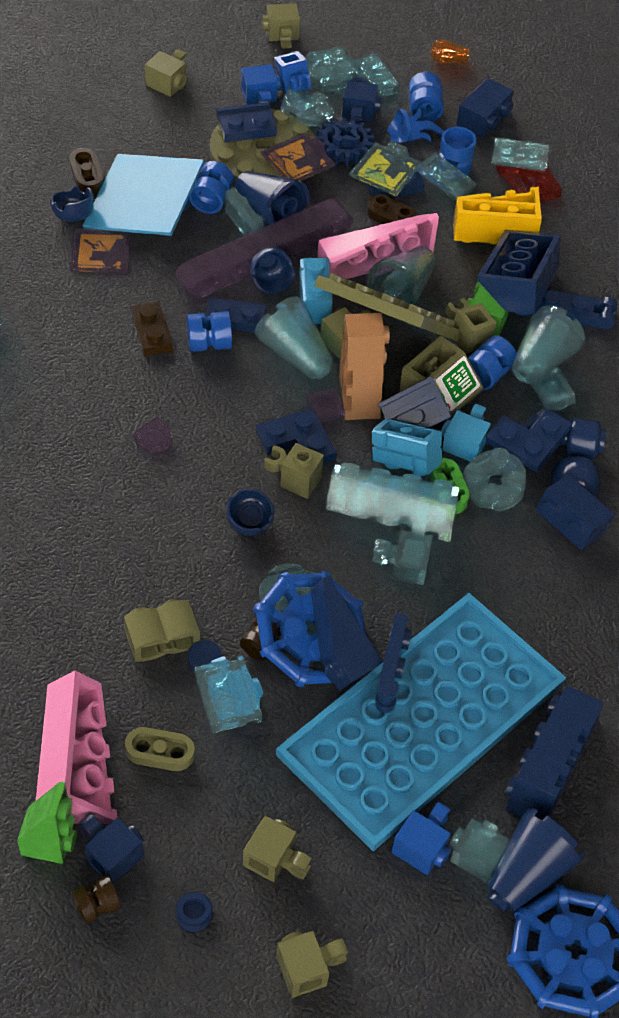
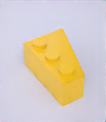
M532 187L529 193L516 194L515 190H508L504 196L491 197L490 193L457 197L453 222L454 241L465 243L483 242L497 245L505 230L539 233L542 220L539 188Z

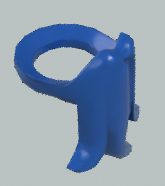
M419 108L413 116H409L404 109H398L396 117L388 126L387 133L391 136L390 141L393 143H408L419 139H424L430 143L431 137L427 133H422L423 131L428 130L442 135L444 130L431 121H418L421 116Z

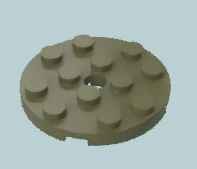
M270 109L277 126V136L224 142L218 124L210 138L211 161L223 163L232 171L234 175L233 183L245 171L285 177L265 154L300 138H305L316 149V139L313 132L303 121L287 111ZM308 146L303 147L306 157L314 154Z

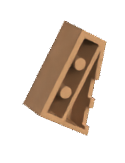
M382 313L345 314L339 369L345 420L381 419V408L378 403L382 402L383 366L387 361L385 344H389V326L383 325Z

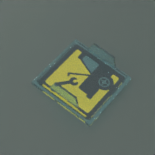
M391 140L386 147L374 143L352 169L349 176L397 196L421 167L422 162L410 158L407 147Z

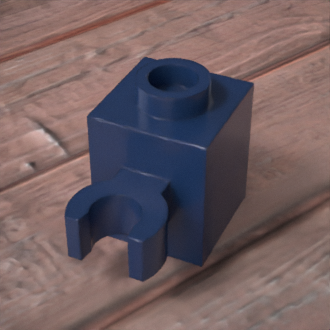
M347 80L343 98L342 117L351 120L355 119L356 124L362 123V121L373 122L375 112H380L382 96H377L378 85Z
M91 813L79 822L81 827H83L80 830L81 834L89 841L84 846L86 861L101 876L107 874L112 884L143 858V837L132 824L126 826L117 817L104 829L97 818Z

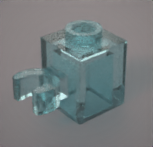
M401 530L398 546L392 545L386 540L377 539L372 562L377 564L393 563V580L424 585L433 536L417 531Z
M472 818L466 829L459 827L449 845L454 848L450 862L488 883L510 839L497 833L498 826L484 820L483 824Z

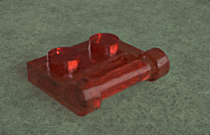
M540 154L511 161L508 158H504L496 164L498 173L505 177L516 194L529 193L530 188L538 187L540 202L561 197L562 188ZM515 173H518L527 188H524Z

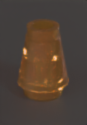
M441 38L440 40L433 41L431 60L436 61L437 64L467 63L470 50L467 47Z

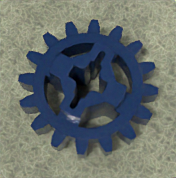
M344 117L341 118V122L331 119V125L323 123L322 129H318L316 148H319L321 155H325L327 161L335 160V165L344 162L345 166H349V162L352 161L359 165L360 159L366 160L368 154H371L373 151L374 135H371V128L364 129L365 123L356 124L355 119H352L350 122H346Z

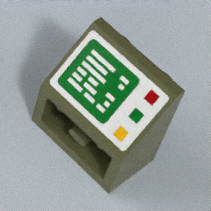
M442 336L402 368L400 392L433 376L453 416L457 410L460 411L483 391V385L465 352Z

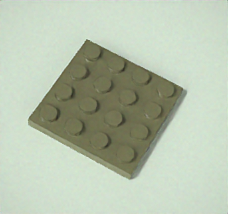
M330 273L329 279L318 275L315 287L419 328L458 341L460 330L453 327L455 324L453 320Z

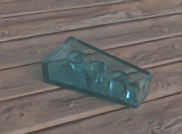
M353 463L335 464L331 474L326 509L361 519H368L370 515L376 516L378 522L391 527L401 523L407 524L408 527L412 528L411 532L424 535L426 531L440 533L439 540L450 542L459 487H454L453 483L445 480H435L434 483L422 481L420 476L413 474H404L403 477L390 475L391 472L385 469L374 468L372 471L359 469V466Z

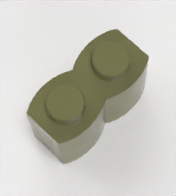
M172 599L164 602L157 608L138 607L124 616V630L135 662L153 660L167 653L174 654L187 651L194 643L200 641V631L189 600Z

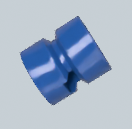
M430 72L416 74L411 78L408 86L411 116L415 115L419 108L421 116L418 121L428 120L433 122L441 117L444 110L441 80L437 75Z
M451 127L443 132L437 167L444 176L459 179L468 176L471 172L476 145V136L471 130L464 127Z
M208 161L204 163L189 196L191 204L203 213L213 214L219 212L234 182L232 171L221 162Z
M229 311L212 312L209 317H206L204 313L187 314V334L190 352L207 351L209 346H212L214 350L232 348Z
M490 336L468 357L483 385L484 391L490 390L517 363L515 349L506 339L500 336Z

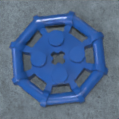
M326 571L313 574H289L288 572L279 574L277 582L262 601L255 604L253 613L257 616L262 648L260 654L262 658H268L294 680L295 686L301 688L307 684L332 682L326 676L325 670L309 671V664L311 662L319 661L321 663L317 634L314 633L310 636L306 632L308 626L305 622L315 625L311 593L299 596L296 587H314L323 578L329 576L366 634L362 612L363 602L361 599L357 600ZM284 595L289 603L280 612L274 606ZM271 622H275L277 628L280 626L281 635L279 640L275 642ZM284 649L298 661V664L296 665L280 650Z
M555 884L553 890L514 912L516 921L511 952L507 956L508 966L514 967L538 1001L537 1006L542 1009L549 1007L587 1016V1018H598L599 1014L619 1002V972L612 969L614 952H619V938L612 940L608 928L600 923L605 915L619 934V910L612 902L613 897L608 894L600 896L566 888L564 884ZM569 904L595 909L592 917L570 912ZM556 906L558 914L551 921L544 924L537 918ZM529 931L539 935L536 951H526ZM572 944L580 946L584 954H581L578 960L572 959L571 952L565 950L566 946L570 947ZM538 964L540 968L543 967L548 974L547 978L550 981L547 986L544 985L533 970L532 965ZM604 980L613 986L597 997L592 992L593 986ZM558 987L580 992L581 999L555 992Z

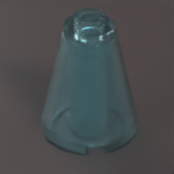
M418 246L381 260L369 270L366 278L367 287L416 305L436 266L435 255L427 247Z
M295 296L280 302L275 306L278 309L275 314L270 316L267 313L263 316L256 326L255 335L259 341L310 379L325 377L332 369L330 365L333 359L304 301Z
M542 306L535 312V315L531 316L512 364V371L519 381L527 384L537 382L581 349L585 341L583 328L576 318L572 321L566 316L567 311L563 308Z

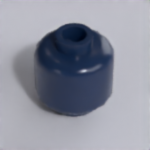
M579 418L572 419L570 421L572 427L560 444L561 446H566L567 455L569 457L582 456L593 460L597 457L598 453L603 454L606 429H601L600 422Z

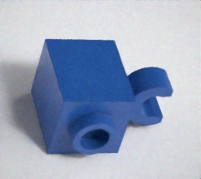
M299 51L274 57L276 74L280 76L281 90L286 96H297L302 94L303 91L311 89L307 59Z
M272 64L241 68V91L246 105L277 102V91L281 90V80L279 74L275 75Z
M438 802L428 819L413 810L395 836L391 853L427 876L435 865L441 868L451 852V849L447 847L451 833L443 829L451 809Z

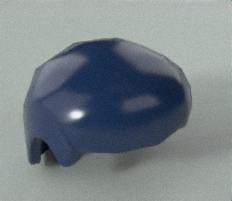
M75 186L70 192L61 191L54 193L50 199L51 209L58 218L66 222L74 223L85 220L93 210V192L88 187L84 193L78 186Z
M269 247L262 249L253 256L250 273L260 291L268 294L282 293L291 286L295 277V269L289 255L284 250L278 247Z
M570 456L557 462L551 475L553 484L569 474L594 497L598 494L600 475L594 462L582 456Z
M240 489L227 501L226 519L230 527L238 534L248 537L257 536L272 524L274 506L269 497L257 489Z

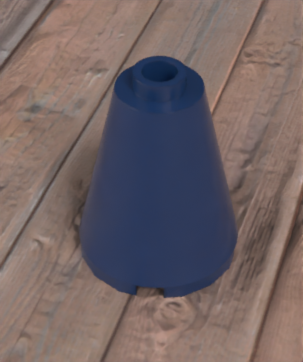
M245 171L235 182L236 194L273 231L289 233L296 229L303 221L305 215L302 212L305 205L309 207L310 194L307 186L299 180Z
M528 808L523 814L486 886L490 893L487 897L488 900L502 912H505L507 909L515 912L577 866L585 856L583 851L580 853L575 852L574 849L579 844L564 828L548 816L543 821L534 816L538 810Z

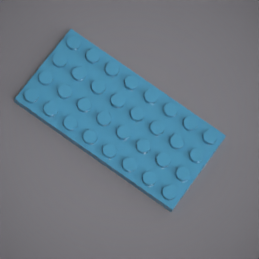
M470 593L410 640L408 650L401 649L400 657L406 660L402 678L395 677L394 679L399 685V691L393 711L382 713L375 706L379 679L383 667L382 663L276 748V756L373 852L404 825L413 810L417 813L565 684L566 677Z

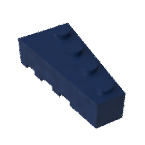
M567 685L560 697L557 695L553 696L546 712L550 715L547 722L541 721L533 736V740L536 741L533 748L527 747L519 764V767H521L520 772L517 776H512L506 788L505 795L510 797L506 810L522 817L528 808L538 810L534 816L542 821L546 816H551L599 718L604 705L603 702Z

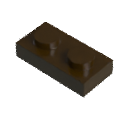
M160 302L131 306V315L144 356L172 352L173 343Z

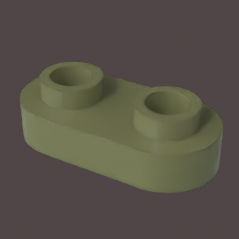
M139 727L132 730L125 739L126 755L130 761L138 765L171 771H183L192 765L195 758L194 743L184 734ZM142 746L149 748L146 752H139L137 749ZM181 753L183 756L181 758H173L172 754Z

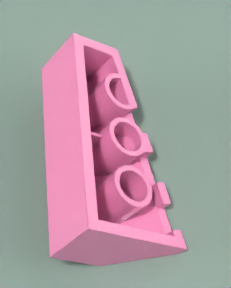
M437 213L424 214L321 239L318 244L317 258L329 259L330 273L345 279L432 258L439 216Z
M73 671L47 686L36 800L60 781L66 782L68 797L72 798L70 814L75 815L74 823H79L85 816L91 813L101 824H110L117 818V809H111L110 794L114 793L113 778H108L106 759L110 758L109 744H106L102 734V728L106 727L102 684L77 671Z

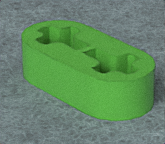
M442 458L441 464L431 472V483L443 510L451 514H459L467 508L470 496L469 490L458 464L451 459ZM445 474H446V475H450L448 481H447V479H446ZM451 491L456 499H460L459 501H455L453 497H450Z

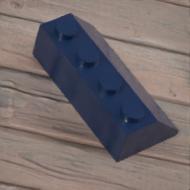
M505 230L480 271L478 282L505 311L515 312V314L521 316L535 315L559 268L561 235Z

